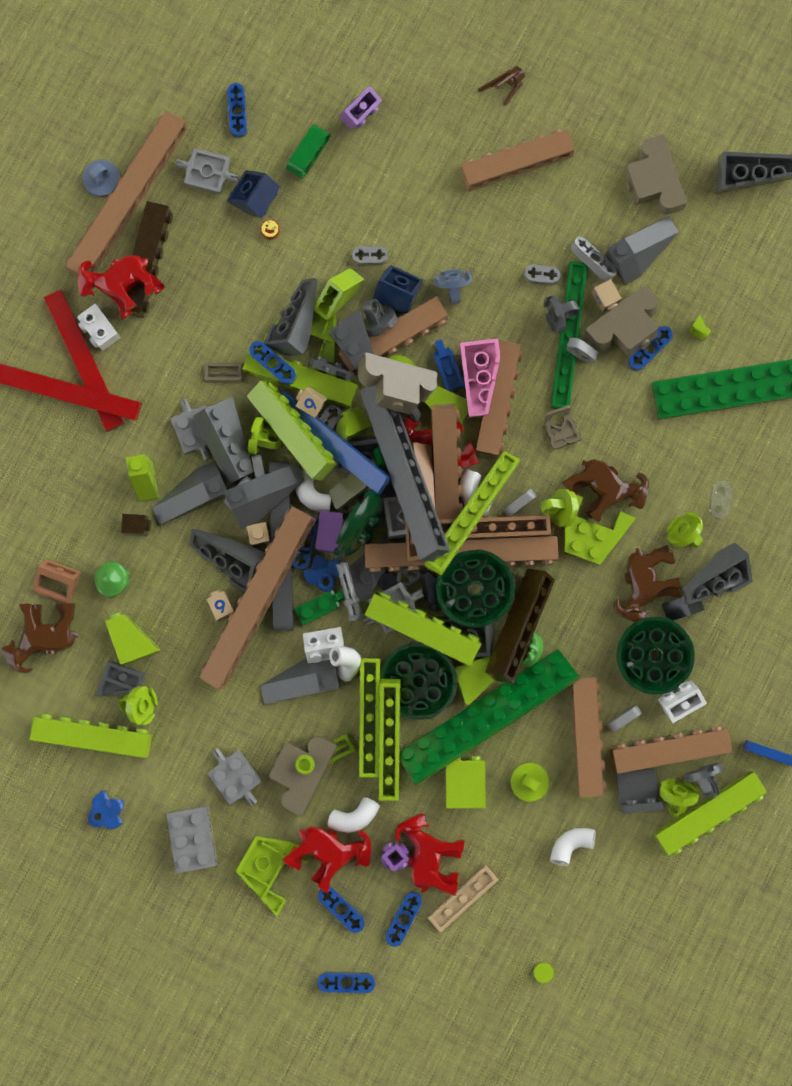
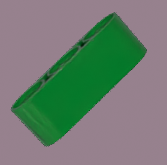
M313 124L289 159L286 169L303 179L328 143L331 134Z

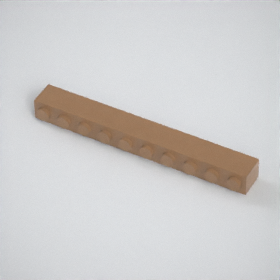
M167 110L163 115L159 116L156 127L147 135V141L143 146L139 147L134 161L128 164L127 172L119 178L114 192L108 195L107 203L99 209L94 223L88 226L87 234L77 243V249L74 254L68 257L66 267L71 273L78 276L79 266L86 260H90L91 264L94 265L87 272L96 273L188 130L184 120Z
M293 506L286 511L283 518L284 522L276 529L275 538L267 546L263 561L261 560L256 566V574L248 581L245 594H242L238 599L237 609L230 614L228 618L229 623L226 629L224 628L221 631L217 646L215 645L211 649L210 659L200 670L201 675L199 678L218 690L226 688L317 520Z
M557 536L466 540L457 552L458 554L469 550H486L500 557L507 566H515V563L523 562V566L534 565V562H542V565H551L553 561L559 559ZM407 543L364 545L365 569H369V572H381V569L389 568V572L400 571V568L407 567L408 571L420 570V567H426L425 563L407 561Z

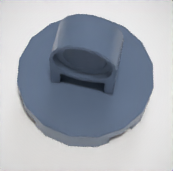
M106 160L93 161L86 167L83 173L85 188L91 195L97 198L108 197L111 192H114L120 178V173L116 166Z
M450 269L442 271L441 276L434 275L435 286L449 289L451 304L460 303L459 287L472 282V275L469 270H466V273H461V269Z

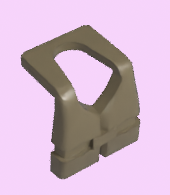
M569 405L547 412L545 415V425L549 439H551L552 449L554 450L566 446V443L570 445L581 440L579 431L577 432V427L570 417ZM559 412H563L564 415L561 427L550 421L552 416Z

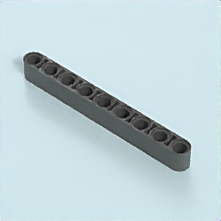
M289 461L269 462V473L289 466ZM290 494L270 511L271 543L275 538L276 529L284 522L283 518L286 511L291 509ZM292 566L273 599L274 632L294 631Z

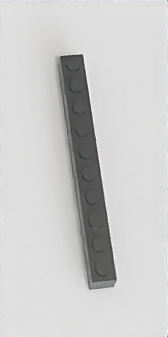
M376 386L365 387L360 391L363 403L366 406L369 420L372 423L374 434L378 440L380 451L383 454L386 468L389 471L392 485L395 488L410 536L417 550V555L420 561L434 562L449 552L450 549L400 412L377 406Z

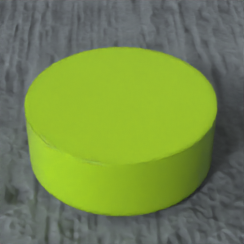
M539 962L535 965L533 973L536 980L540 983L550 982L554 976L551 965L547 962Z

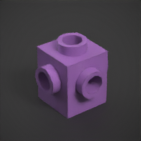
M397 841L394 844L389 842L382 848L381 862L387 870L391 868L393 872L397 869L400 871L408 865L409 857L407 854L410 852L403 843L399 845ZM392 852H398V858H392Z

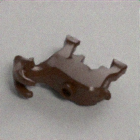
M595 459L588 462L583 460L582 468L584 471L572 475L561 483L566 489L573 491L576 495H578V490L585 486H590L598 495L597 499L584 509L585 514L590 519L593 517L596 523L601 520L602 514L611 505L622 502L630 497L632 502L628 507L635 506L638 509H643L649 488L648 478L643 473L636 475L641 484L623 483L617 477L618 472L613 466L608 467L605 462Z
M668 545L654 549L644 555L641 549L636 548V552L629 556L625 581L627 584H630L632 595L624 608L620 606L619 599L614 601L613 608L619 616L636 622L645 618V615L649 613V611H641L640 607L654 599L663 596L681 597L679 577L657 581L654 566L659 562L675 564L673 552H669Z
M75 603L56 604V609L60 613V620L56 625L42 624L41 604H20V609L24 614V630L19 647L15 648L14 640H12L10 645L4 646L1 649L7 662L14 670L19 673L31 672L33 668H24L22 664L35 651H44V654L51 655L56 654V651L65 650L74 644L75 639L79 638L77 632L70 630L71 622L74 619Z

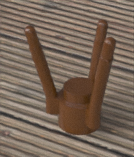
M515 66L503 75L478 88V91L480 92L497 83L495 88L502 86L506 82L511 86L515 85L503 105H507L517 89L523 85L522 80L525 78V74L519 66Z

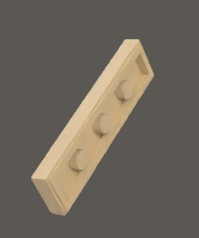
M485 864L457 889L456 896L451 895L427 918L441 933L499 879Z

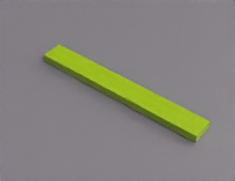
M503 451L445 533L450 551L434 562L426 561V567L440 575L444 573L520 463V459Z

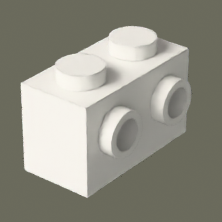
M96 304L77 316L80 321L79 327L84 333L88 332L91 335L89 340L95 348L99 346L104 351L121 338Z
M341 627L303 633L307 663L330 660L329 654L334 646H344Z
M692 680L683 682L677 689L663 694L658 699L662 709L672 723L707 704L700 689Z

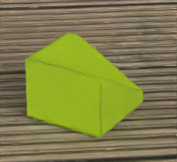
M701 315L689 328V332L701 341H704L711 332L705 326Z

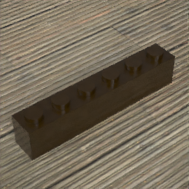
M146 201L132 255H137L142 259L147 258L148 265L145 268L146 271L157 277L159 272V266L157 265L163 257L164 249H162V246L168 239L167 228L168 224L172 223L173 213H171L167 205ZM137 282L133 288L127 291L129 297L137 305L130 310L133 312L132 316L144 318L145 313H148L149 296L145 293V285Z
M527 568L522 578L521 585L485 671L495 681L514 684L555 582V579L547 571Z

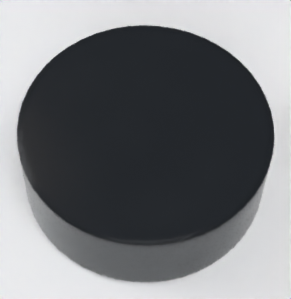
M384 573L379 578V587L383 591L398 584L396 576L392 573Z

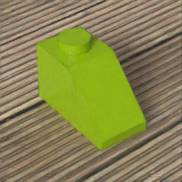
M360 407L353 410L349 408L341 414L342 418L337 422L336 433L348 442L363 435L372 425Z

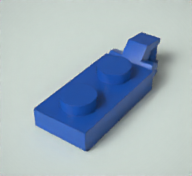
M442 339L435 341L434 345L437 352L433 353L434 360L445 389L452 392L465 387L453 352L450 348L445 349Z

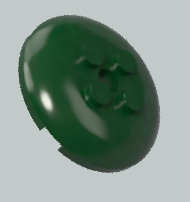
M370 489L364 495L366 499L361 504H356L336 540V544L339 545L338 548L334 549L336 556L341 558L348 557L356 553L364 544H368L373 537L372 532L382 521V517H380L383 509L382 494H377L373 489Z
M480 549L463 551L456 554L444 573L438 575L436 583L438 602L445 614L460 625L474 628L491 625L502 618L510 608L515 592L514 579L507 564L497 555ZM475 584L481 586V590L477 594H473L470 591L471 587Z
M647 617L634 622L625 630L617 646L616 658L620 673L633 688L643 693L659 695L674 691L688 679L694 666L695 651L690 636L678 623L664 617ZM653 650H657L659 656L653 661L650 658V654Z
M421 642L408 643L394 650L385 660L380 672V680L400 679V715L408 719L416 720L436 717L448 708L456 694L457 673L451 659L446 654ZM422 676L424 683L421 685L417 684L414 677Z

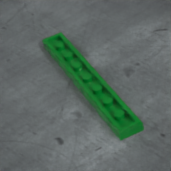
M569 262L564 303L576 301L580 312L566 319V329L559 335L550 404L552 409L570 406L576 356L570 353L566 347L570 338L579 339L588 266L582 262Z

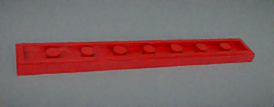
M60 289L45 296V302L85 387L110 394L62 290ZM96 410L107 432L124 425L121 417Z
M0 364V384L134 421L138 419L142 405L141 402Z

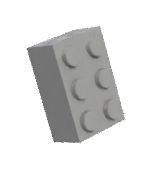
M209 805L172 811L166 814L176 873L216 866L218 860Z

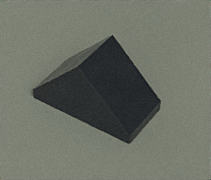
M684 597L662 604L666 618L673 621L705 610L702 601L687 605Z

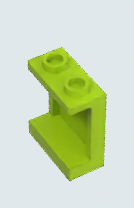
M469 756V760H461V757L446 766V808H486L485 760L481 759V756Z

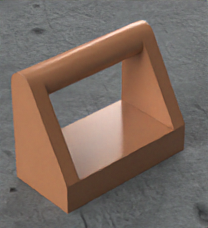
M45 559L38 566L33 592L63 603H70L78 585L81 572ZM44 576L68 584L67 595L40 586Z

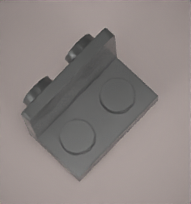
M655 769L616 773L620 812L626 814L663 810V802L658 799Z

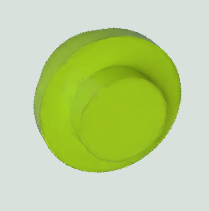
M301 755L295 762V768L300 774H310L315 768V761L309 755Z

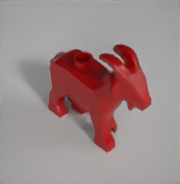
M128 255L122 259H115L110 264L111 267L104 273L87 272L94 266L90 260L82 262L78 269L77 281L80 296H95L92 289L96 287L115 301L123 320L133 314L130 309L137 306L127 294V291L133 288L137 282L145 285L147 296H150L152 293L157 295L166 287L156 276L146 271L148 259H142L137 255Z
M407 417L403 423L410 442L431 445L433 463L432 429L415 432V428L420 425V422L415 423L411 418ZM456 422V429H460V433L464 431L461 422ZM471 441L461 451V459L457 460L458 466H461V468L479 464Z
M423 813L412 816L397 825L395 829L396 841L400 840V833L404 831L415 845L414 856L410 855L408 867L412 868L413 884L420 888L422 893L426 892L429 887H435L441 892L456 896L459 872H453L450 875L441 874L438 871L440 857L448 856L461 859L465 841H440L432 835L421 831V827H430L425 822V815Z
M310 826L305 830H299L300 838L303 841L283 858V862L299 871L303 857L312 854L322 863L311 877V880L318 884L317 887L328 893L330 881L335 873L351 859L357 858L354 867L358 865L368 867L370 865L371 841L365 831L359 830L356 832L362 836V841L342 843L337 839L338 835L331 829L326 831L321 827Z

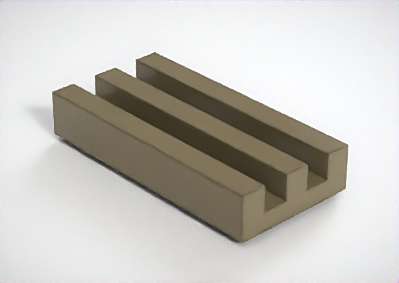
M205 362L204 382L243 383V363ZM209 368H238V371H210ZM208 375H238V377H208Z

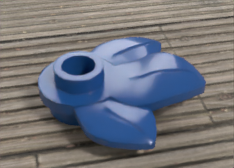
M315 555L312 561V569L303 571L306 581L317 585L321 591L328 592L332 590L335 586V579L339 576L336 564L340 561L338 558H335L328 563L323 557ZM324 579L329 580V584L327 586H324L322 584V581Z
M106 791L98 793L92 800V810L88 814V822L93 827L104 826L108 829L119 827L123 822L118 815L123 809L124 801L121 799L109 800ZM101 814V820L96 821L94 815Z

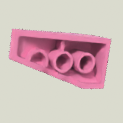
M498 338L460 343L469 418L487 416L489 414L500 362Z

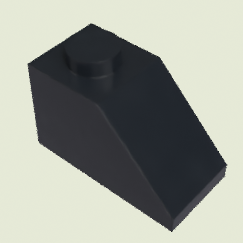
M422 571L420 577L424 599L429 603L428 607L436 613L438 611L444 612L438 602L437 579L428 572Z

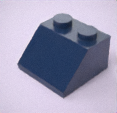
M246 170L227 199V202L251 216L262 218L267 213L272 200L277 197L281 187L266 173Z
M390 265L380 278L373 299L378 300L381 305L389 306L399 313L406 314L413 306L424 280Z

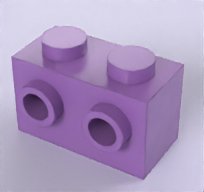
M368 86L338 117L350 130L354 127L359 129L366 122L364 118L368 114L372 116L379 109L377 105L382 99Z
M320 511L316 551L334 553V549L338 548L339 545L336 544V540L347 520L343 519L344 515L342 513Z

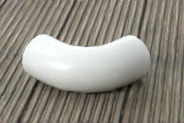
M469 469L463 470L459 484L462 485V496L460 497L464 505L467 504L477 490L482 477L479 473ZM491 505L483 515L484 518L487 517Z
M301 471L305 481L295 489L300 502L311 510L330 512V494L317 492L314 488V479L306 471Z
M334 646L331 649L329 659L333 666H338L336 668L338 677L347 682L351 681L360 669L361 657L359 653L353 648Z
M364 797L353 812L345 813L336 809L333 810L328 819V827L345 833L359 831L369 825L376 816L380 806L372 799Z
M573 828L564 832L554 844L550 862L560 866H569L571 854L575 849L594 848L596 830Z

